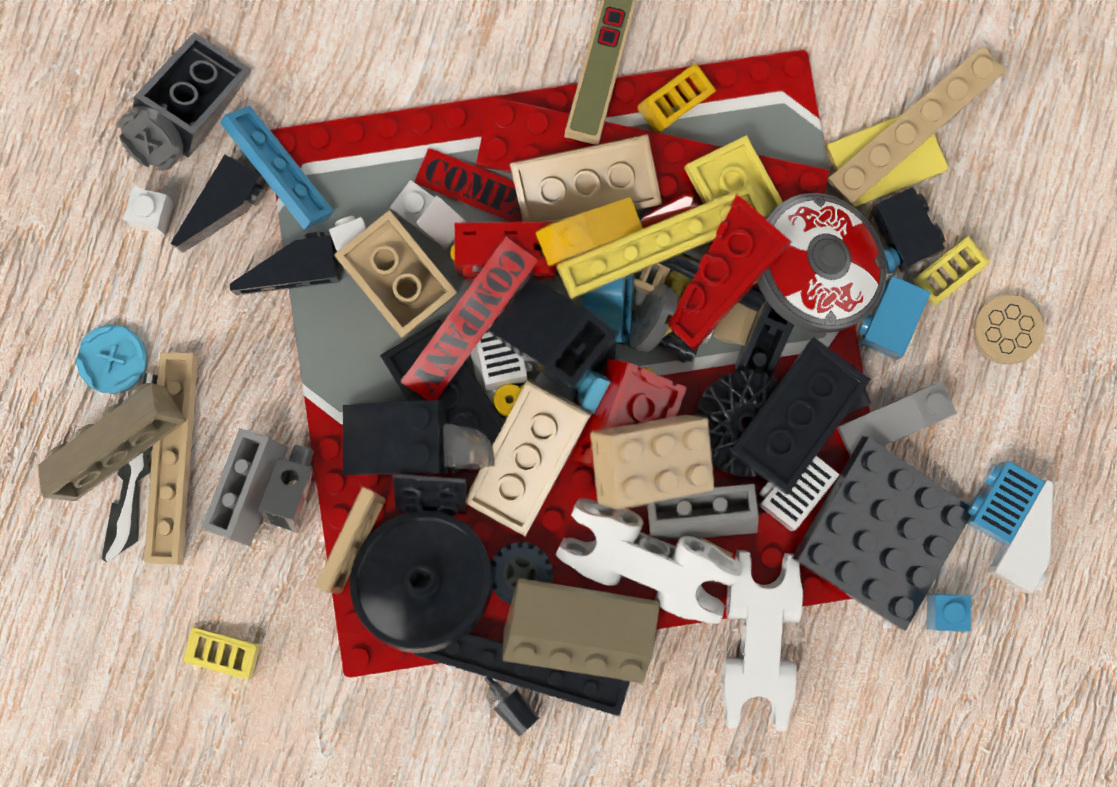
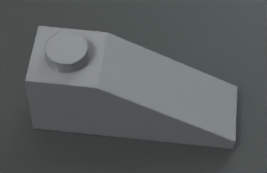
M940 381L837 427L851 457L862 436L870 437L884 446L946 419L957 412L943 381Z

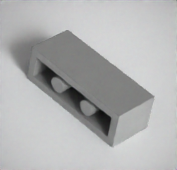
M239 428L201 529L251 546L262 518L258 508L278 458L284 459L288 447L269 437Z
M754 484L717 487L712 491L647 503L650 536L663 542L680 540L684 536L707 538L757 533L758 510Z

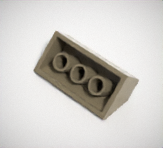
M144 383L131 392L132 397L124 403H118L106 409L103 413L104 417L98 422L80 428L75 433L76 438L67 444L58 445L50 450L47 454L48 458L38 465L40 493L43 498L77 501L186 422V419L165 386L154 383Z
M518 578L503 630V661L643 683L653 655L659 601Z

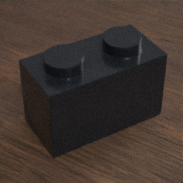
M914 187L876 204L870 211L888 248L893 247L900 258V265L898 267L901 272L938 255L945 249L943 245L945 243L943 232L937 224H932L927 214L929 212L928 203L921 193L917 194Z

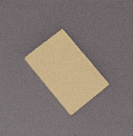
M362 487L315 586L316 588L327 593H342L350 577L356 554L370 535L386 501L384 497Z

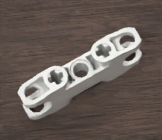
M578 499L572 516L576 521L590 528L597 540L584 542L575 538H563L556 554L560 560L576 569L583 576L605 585H617L623 575L658 590L655 601H659V606L682 618L711 624L720 623L726 606L719 599L706 593L701 584L705 581L714 580L728 585H737L743 567L735 559L724 554L714 545L690 536L681 537L677 547L640 532L643 520L639 515L626 508L615 509L598 504V501L592 499Z
M737 550L735 560L743 569L737 585H727L726 616L727 619H743L740 658H723L720 689L723 697L724 718L727 728H738L742 706L752 697L760 696L767 698L771 702L772 727L775 728V731H786L791 708L796 697L797 667L796 662L780 661L783 622H800L803 598L799 563L791 559L794 555L792 553L784 554L781 573L776 581L771 584L761 585L755 583L751 577L750 553L746 550Z

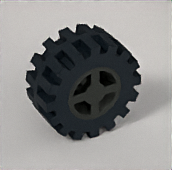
M516 542L509 544L499 550L491 562L493 569V591L501 600L508 604L512 602L518 578L552 584L553 568L548 556L542 549L531 543Z

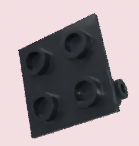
M393 474L396 509H402L407 513L414 511H436L451 516L466 514L468 484L465 479Z

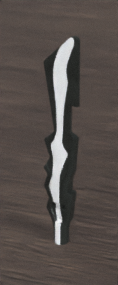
M144 373L143 384H157V375ZM153 445L118 470L117 475L123 480L119 504H111L102 553V560L105 562L110 561L138 542L139 480L150 473L147 456L153 450Z

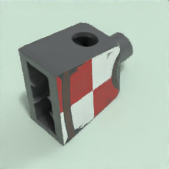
M294 445L289 461L278 458L258 508L265 523L296 533L299 532L316 479L313 469L309 468L314 454L313 450L304 446ZM297 480V483L294 485H287L290 481Z

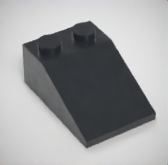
M194 32L134 96L133 107H150L168 118L180 133L183 142V155L189 158L216 125L250 75L251 69Z
M435 400L343 405V475L448 474L447 403Z

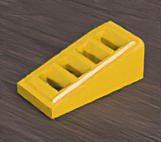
M695 63L645 99L637 108L653 131L660 133L716 90L697 63ZM689 77L701 94L696 96L686 82V78ZM678 86L689 103H685L674 87ZM666 94L678 111H673L663 95Z

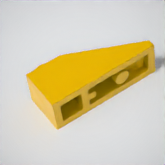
M628 197L551 224L537 231L536 235L548 266L611 243L643 228L632 199Z

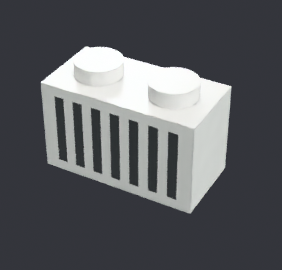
M487 330L476 345L485 390L498 389L506 384L517 385L526 383V372L532 371V365Z
M816 456L788 495H785L771 483L767 482L759 492L763 499L758 505L788 530L795 531L839 474Z

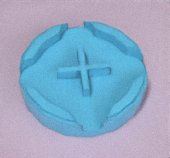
M107 324L93 329L83 338L76 357L79 375L91 388L106 394H120L131 390L141 381L147 370L148 354L145 344L136 333L123 326Z

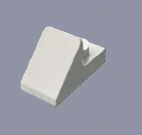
M411 180L390 206L391 211L444 250H447L454 241V223H467L440 197L435 196L434 198Z

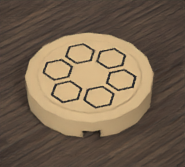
M1004 295L993 298L980 308L974 319V339L978 349L988 359L999 364H1016L1027 360L1038 351L1044 338L1045 326L1041 313L1031 302L1020 296Z

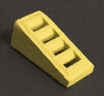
M966 236L916 276L913 281L918 287L931 292L928 299L935 307L989 265L990 262L971 238ZM965 249L976 263L972 268L959 254L961 250ZM952 257L964 270L965 273L962 276H959L947 262ZM942 266L954 282L948 285L937 272L938 268ZM932 275L943 289L942 292L939 294L935 292L926 280L928 276Z
M192 627L183 662L250 680L253 677L261 644ZM199 638H206L202 657H195ZM213 641L219 642L215 660H208ZM226 645H231L232 649L228 664H222ZM239 648L245 649L241 668L235 667Z

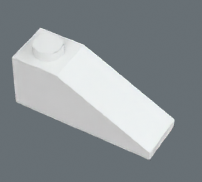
M1043 480L1045 484L1011 544H1003L987 571L1022 593L1033 594L1035 590L1039 591L1049 576L1046 569L1050 564L1054 486V483L1049 480Z

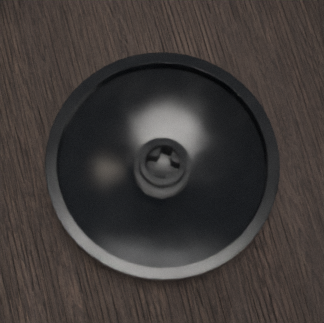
M436 511L409 512L383 523L368 536L360 547L350 574L352 605L366 629L375 638L389 647L414 653L436 651L448 647L466 636L484 615L493 589L491 560L478 535L461 520Z

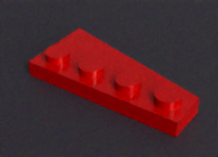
M736 194L731 203L732 207L726 219L721 222L715 233L716 237L707 254H704L699 263V269L691 284H688L675 314L671 316L667 323L668 327L694 350L703 343L792 243L789 238L738 194Z

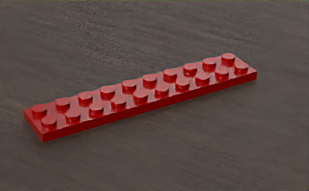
M491 96L476 166L512 174L510 166L512 162L584 148L594 144L564 137L570 113ZM607 121L604 122L599 144L648 134L662 202L686 190L695 191L692 201L699 203L698 206L703 205L684 167L722 146ZM757 154L783 202L801 194H825L830 170Z

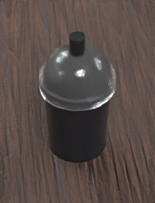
M489 677L484 678L489 685L486 690L488 707L494 710L518 737L539 720L540 717L517 689L518 686L499 680L494 681Z

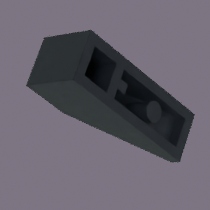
M224 154L170 244L184 253L247 213L252 204L258 205L265 194L266 188L263 186L266 182L263 177Z
M325 232L304 234V239L293 241L231 282L230 291L238 296L339 283L337 258L334 256L336 249L332 237L325 236Z
M766 299L761 309L756 313L745 346H741L733 373L741 370H755L754 372L767 373L771 377L788 341L794 324L779 315Z

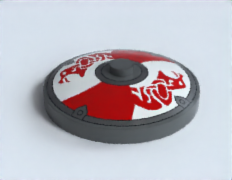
M808 193L794 196L784 201L766 216V219L792 242L757 281L765 299L779 315L802 329L820 333H831L853 326L874 310L885 288L887 266L882 243L875 229L863 214L849 203L834 196Z

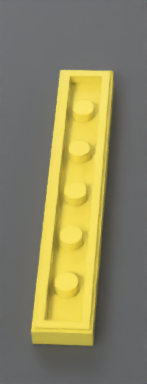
M747 186L559 263L557 269L570 298L573 299L713 241L721 222L726 219L732 207L731 203L736 194L766 218L753 186Z

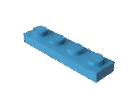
M249 105L226 114L220 124L302 228L306 230L329 219L334 212L254 109Z

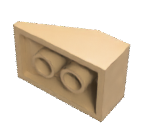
M390 210L334 254L402 340L457 295L455 289Z

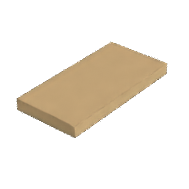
M648 134L521 160L510 164L523 222H559L631 197L635 210L662 204Z
M528 379L467 494L466 504L526 536L592 413Z

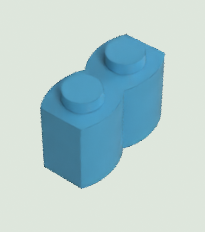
M634 273L580 295L583 298L584 308L591 311L618 332L616 342L630 343L629 338L633 326Z

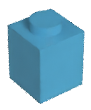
M927 594L926 629L971 632L972 596Z

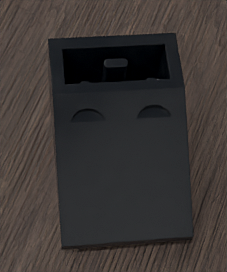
M533 276L488 329L489 333L570 396H573L614 345L618 333L591 311Z

